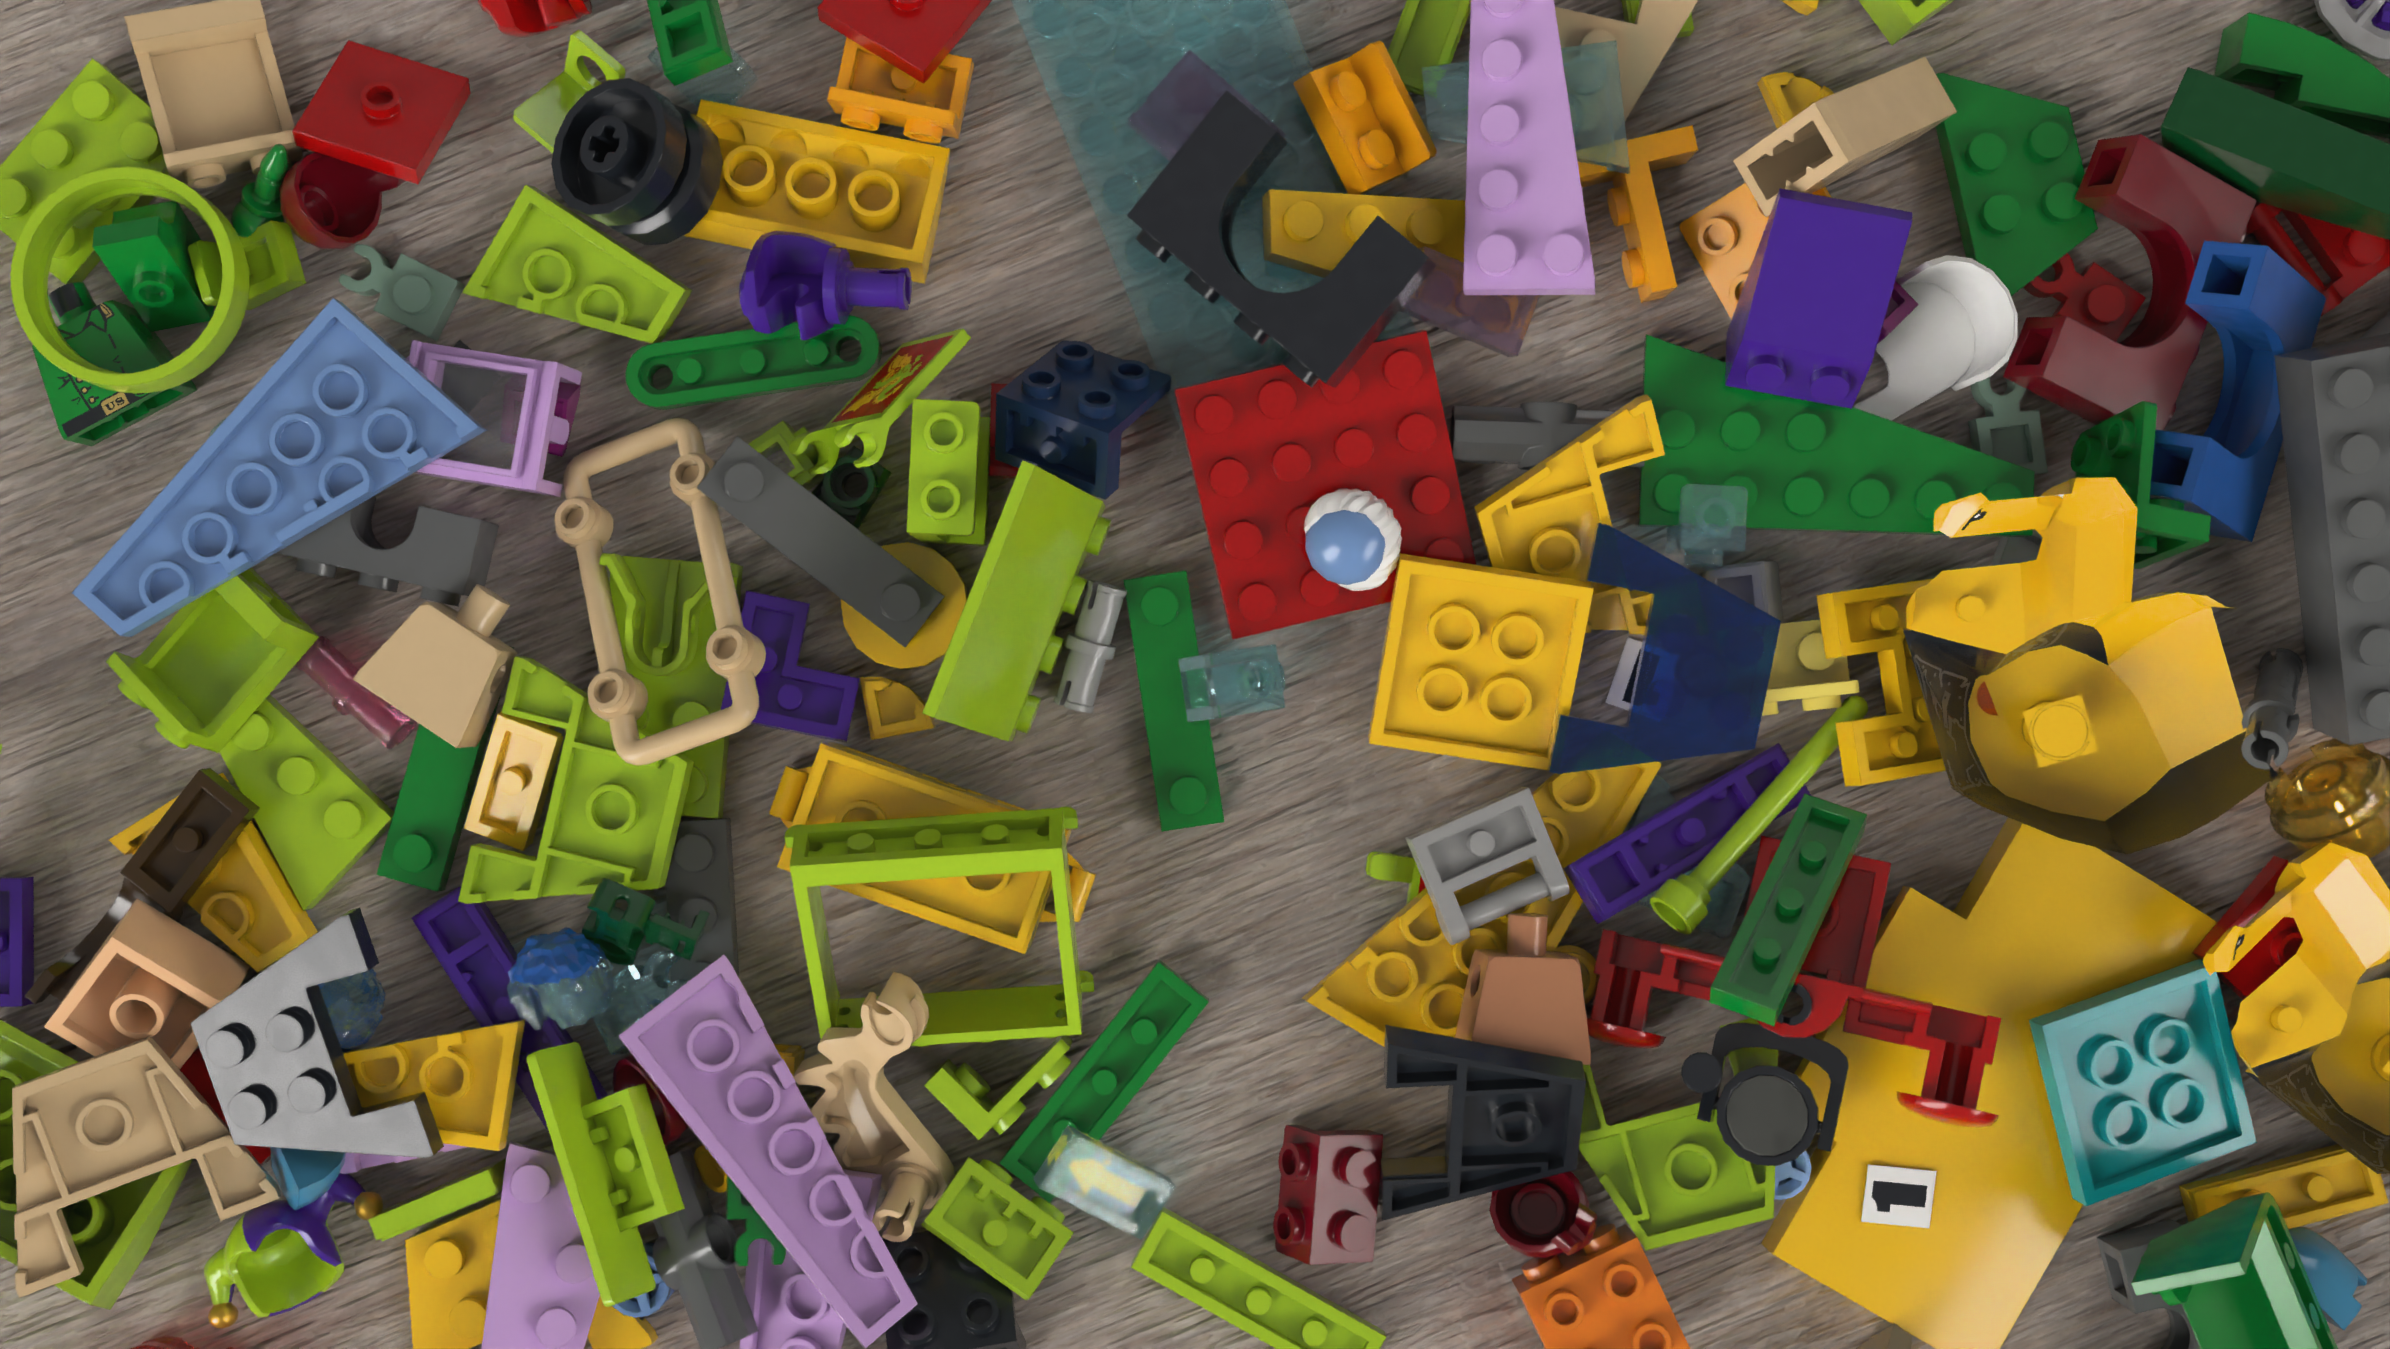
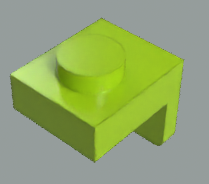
M271 220L257 227L251 236H239L249 269L250 289L246 310H252L306 284L292 231L287 223ZM198 240L188 246L195 282L199 288L202 301L206 305L217 306L222 284V263L219 248L215 242Z

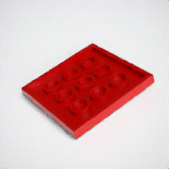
M1426 330L1374 341L1336 388L1324 383L1321 379L1313 387H1310L1283 363L1173 389L1228 627L1233 640L1391 602L1397 567L1381 586L1370 590L1352 591L1339 586L1337 583L1326 580L1311 566L1305 550L1306 533L1304 531V522L1306 515L1318 498L1338 489L1347 488L1350 490L1359 489L1363 492L1370 491L1377 499H1384L1387 507L1393 509L1394 518L1398 520L1401 526V554L1476 565Z

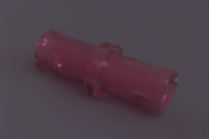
M319 636L315 643L295 664L296 668L306 673L333 698L332 706L341 715L351 714L387 749H392L395 744L398 746L416 727L417 722L354 681L353 678L360 669L338 651L325 636Z

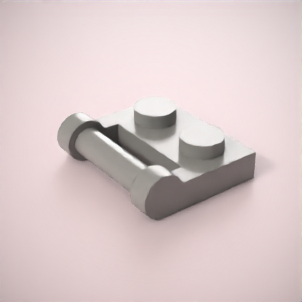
M1520 787L1406 837V841L1436 910L1439 926L1451 946L1470 938L1469 931L1544 897H1547L1549 901H1553L1570 893L1566 876L1528 787ZM1532 858L1535 874L1463 906H1459L1454 894L1455 891Z

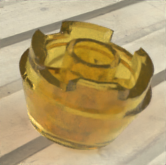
M2331 739L2314 744L2309 748L2315 757L2299 764L2288 775L2279 767L2276 770L2278 775L2268 782L2264 797L2265 802L2271 809V825L2280 836L2302 851L2307 852L2320 843H2334L2365 854L2370 859L2390 846V759L2366 749L2363 743L2348 745L2337 739Z

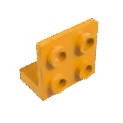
M1746 182L1684 220L1679 226L1681 233L1731 320L1769 216H1764ZM1826 187L1812 193L1814 195L1831 197Z

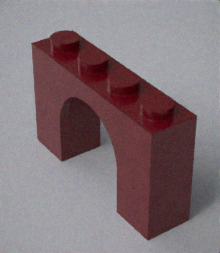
M2141 134L2101 139L2096 144L2075 200L2124 226L2143 245L2150 261L2153 278L2152 295L2147 312L2136 330L2120 343L2068 316L2027 317L2003 377L2095 425L2141 401L2156 403V430L2164 431L2174 415L2176 400L2188 370L2199 353L2200 340L2208 323L2207 320L2185 304L2204 241L2241 244L2246 236L2247 224L2257 200Z

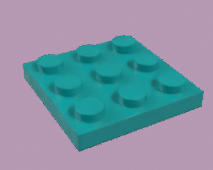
M2203 959L2188 962L2029 1020L2072 1198L2085 1206L2257 1143L2217 972L2209 975L2202 962Z

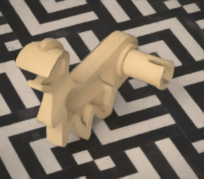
M893 972L878 999L877 994L874 992H869L861 1008L863 1026L861 1028H828L817 1046L820 1054L802 1060L793 1077L798 1085H813L824 1088L816 1097L810 1111L817 1119L824 1133H839L840 1136L834 1146V1155L842 1169L882 1174L881 1187L887 1193L880 1207L874 1213L872 1222L877 1231H879L884 1226L888 1216H890L891 1219L881 1237L892 1242H902L912 1235L914 1225L921 1210L933 1208L955 1175L954 1166L948 1155L884 1075V1065L891 1057L909 1049L911 1044L922 1035L929 1019L928 1005L919 986L910 977L902 973Z

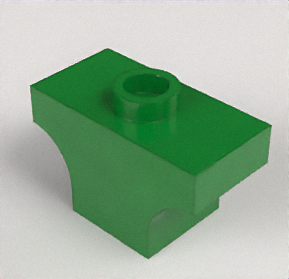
M168 201L113 212L112 224L94 227L92 247L151 332L211 320L214 314V306L206 305L202 301L199 288L195 282L194 270L188 252V246L201 240L179 203Z

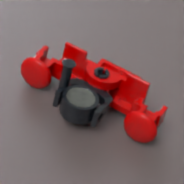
M1761 836L1745 915L1782 841L1780 839ZM1856 855L1852 856L1800 969L1827 977L1825 979L1799 973L1790 993L1800 995L1803 999V1008L1798 1015L1786 1017L1780 1013L1775 1026L1758 1020L1756 1021L1759 1025L1750 1023L1728 1024L1720 1028L1716 1033L1711 1055L1706 1052H1697L1690 1055L1684 1061L1681 1070L1684 1083L1689 1089L1702 1093L1697 1119L1714 1122L1715 1111L1717 1110V1125L1723 1140L1738 1157L1756 1165L1778 1166L1797 1159L1812 1145L1816 1134L1820 1135L1817 1149L1832 1151L1849 1064L1847 1057L1840 1049L1826 1041L1814 1038L1813 1035L1828 1029L1841 1016L1847 1000L1848 1006L1843 1032L1929 1051L1921 1096L1897 1091V1099L1900 1105L1925 1118L1963 1127L1992 1126L1997 1121L1999 1115L1976 1110L1984 1067L1993 1063L2001 1018L1977 1015L1933 1005L1932 1002L1866 988L1891 870L1890 862ZM1603 929L1594 968V974L1600 976L1590 1019L1587 1018L1589 1036L1613 1045L1630 1048L1649 1049L1659 1047L1663 1044L1666 1037L1644 1032L1653 988L1709 1001L1711 986L1726 956L1669 943L1661 944ZM1742 1048H1768L1801 1056L1819 1065L1829 1074L1831 1081L1823 1122L1819 1121V1106L1812 1089L1798 1075L1778 1066L1757 1065L1739 1072L1725 1085L1721 1096L1718 1097L1726 1057L1732 1051Z

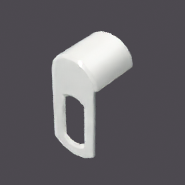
M1946 255L1926 261L1898 278L1896 281L1919 305L1877 344L1876 351L1884 359L1888 371L1887 387L1853 407L1892 421L1949 387L1954 391L1960 390L1991 377L2009 360L2017 341L2018 314L2008 288L1993 270L1971 258Z

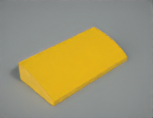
M703 99L700 100L696 116L706 121L718 137L723 165L720 186L707 214L689 233L683 236L752 250L755 242L761 235L772 231L809 234L834 243L836 248H846L855 268H909L912 281L925 284L941 211L950 148Z

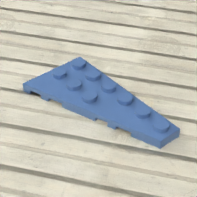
M332 298L74 589L72 594L118 635L132 637L487 430L346 305Z

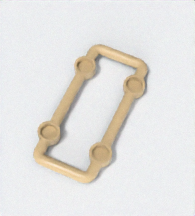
M679 417L667 419L575 456L567 465L563 475L566 501L557 508L554 517L555 530L558 537L574 548L577 553L600 672L589 684L588 703L591 710L598 717L609 722L613 745L617 754L626 763L636 766L657 762L737 733L748 727L756 717L759 708V695L755 677L763 668L766 659V650L763 642L743 626L718 506L697 489V486L716 462L706 455L703 437L699 428L690 420ZM677 443L680 457L671 466L670 487L678 498L691 507L717 631L710 636L707 642L706 659L712 670L728 680L732 705L640 739L636 720L641 717L646 709L648 693L643 682L626 671L606 566L599 565L600 557L603 553L602 547L608 542L613 532V518L607 509L592 499L589 478L592 475Z

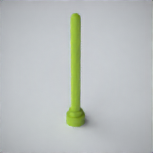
M1853 695L1844 700L1842 707L1836 709L1689 876L1681 874L1676 880L1667 879L1650 898V904L1665 923L1686 935L1694 931L1708 915L1706 906L1711 901L1709 892L1838 748L1835 723L1861 719L1867 715L1868 704L1863 697Z

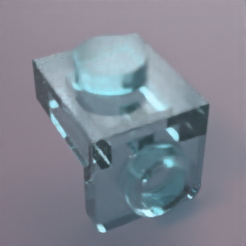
M1687 484L1683 486L1680 491L1679 524L1667 528L1666 553L1684 554V565L1722 567L1723 556L1745 552L1747 489L1742 486Z

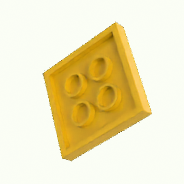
M1399 553L1400 557L1397 565L1368 734L1369 744L1558 772L1594 591L1592 583Z

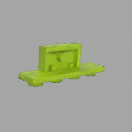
M578 1042L546 1048L529 1054L527 1056V1063L534 1082V1088L539 1098L553 1148L604 1306L610 1307L654 1290L656 1283L638 1226L685 1209L645 1083L626 1088L597 1100Z

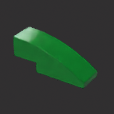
M2250 12L2223 29L2214 76L2233 83L2274 90L2275 100L2360 133L2390 139V78L2365 59L2330 39L2306 29Z

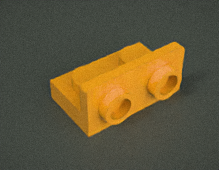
M1378 40L1370 43L1350 57L1311 71L1293 83L1348 194H1364L1399 178L1436 156V147L1382 41Z

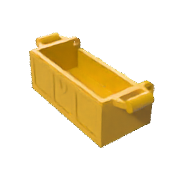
M828 742L820 743L813 766L801 769L785 766L769 814L780 818L785 826L790 828L800 824L813 825L1027 809L842 744ZM1065 829L1066 845L1072 829ZM786 843L777 868L790 872L792 848H786ZM1067 852L1068 865L1072 866L1070 884L1074 922H1080L1096 874L1085 870L1078 860ZM1051 870L828 885L1022 954H1026L1031 947L1039 922H1056V913L1044 909L1052 888Z

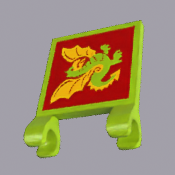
M962 328L902 343L823 429L803 433L795 437L789 445L790 453L793 456L802 454L808 445L812 444L817 449L818 461L813 467L809 468V474L812 476L827 473L836 464L840 447L849 445L855 435H857L863 441L864 452L853 464L857 468L874 465L883 456L889 427L909 407L913 399L920 395L966 345L971 337Z

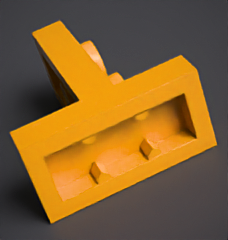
M1693 125L1576 152L1581 188L1613 181L1614 188L1607 191L1609 212L1615 227L1623 225L1628 250L1622 251L1623 272L1628 287L1630 289L1638 288L1641 303L1664 298L1677 288L1651 172L1686 164L1698 151Z

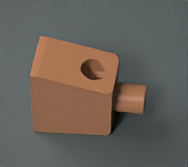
M1508 913L1507 950L1475 949L1473 953L1455 1038L1582 1061V1065H1591L1583 983L1578 958L1564 952L1546 951L1547 915Z

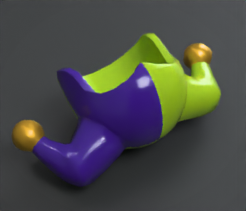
M339 1173L337 1179L325 1194L313 1203L297 1210L291 1208L287 1200H274L249 1210L236 1222L227 1238L225 1247L217 1251L204 1267V1275L213 1304L208 1314L210 1324L216 1328H227L238 1319V1309L232 1303L235 1284L250 1310L258 1318L271 1317L291 1311L324 1293L338 1281L344 1272L342 1257L327 1223L328 1216L335 1203L340 1201L352 1204L358 1217L368 1220L382 1212L383 1201L381 1196L376 1192H366L350 1174Z

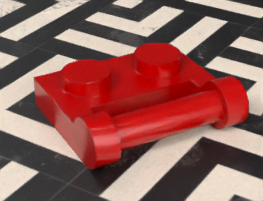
M2260 202L2255 204L2247 224L2246 235L2252 232L2261 245L2269 246L2326 297L2321 316L2335 308L2343 299L2390 266V240ZM2280 211L2289 220L2332 281L2324 285L2275 218Z

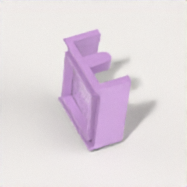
M412 340L410 355L406 359L487 430L414 473L561 497L563 485L543 479L549 443L564 445L569 436L568 421L554 416L559 383L561 381L580 385L582 372L558 362L540 361Z

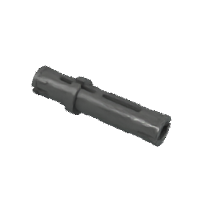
M2276 648L2274 661L2270 651L2263 655L2258 668L2259 675L2253 696L2254 699L2249 702L2244 710L2242 727L2243 729L2247 728L2241 750L2245 760L2256 768L2270 769L2272 755H2274L2276 766L2282 765L2288 756V742L2297 734L2300 718L2299 714L2294 713L2298 686L2304 667L2299 655L2290 649Z

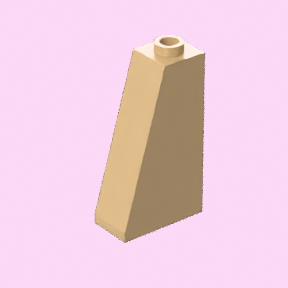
M1923 57L1814 102L1734 159L1733 162L1764 216L1767 217L1772 211L1780 188L1812 194L1912 142L1957 111L1927 58Z

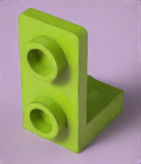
M1059 1036L994 1103L986 1096L991 1090L988 1083L967 1063H963L958 1068L947 1059L931 1075L924 1086L978 1140L991 1128L1001 1135L1026 1110L1027 1107L1019 1099L1036 1082L1044 1089H1047L1072 1063L1065 1053L1070 1049L1073 1040L1069 1036Z

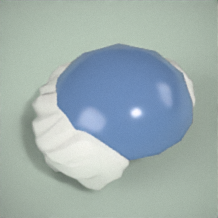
M1347 488L1327 493L1318 498L1311 506L1304 522V531L1306 533L1305 550L1311 566L1326 580L1337 583L1339 586L1352 591L1370 590L1381 586L1397 567L1400 557L1401 526L1398 520L1394 518L1393 509L1387 507L1384 499H1377L1370 491L1363 492L1359 489L1350 490Z

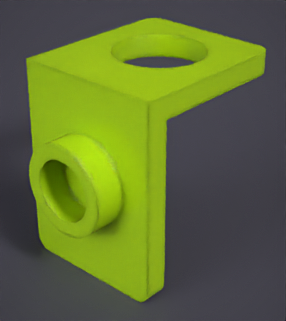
M577 30L570 35L564 71L518 106L513 114V120L552 153L555 138L569 110L587 91L602 84L589 72L583 56L591 58L598 64L605 75L606 81L625 78V68L581 30Z

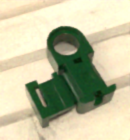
M602 878L587 908L591 909V912L582 928V934H584L586 939L599 944L605 953L607 962L613 964L632 965L644 940L649 944L657 943L671 949L675 955L690 961L703 935L710 913L700 910L699 914L694 917L691 928L685 926L684 919L679 923L672 921L670 913H666L664 917L656 913L652 915L651 912L656 902L651 897L610 879ZM623 899L627 901V909L623 910L616 907L617 900Z

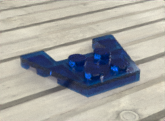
M1597 523L1585 581L1648 592L1652 594L1626 725L1622 726L1559 713L1548 771L1562 774L1755 749L1781 621L1610 525Z

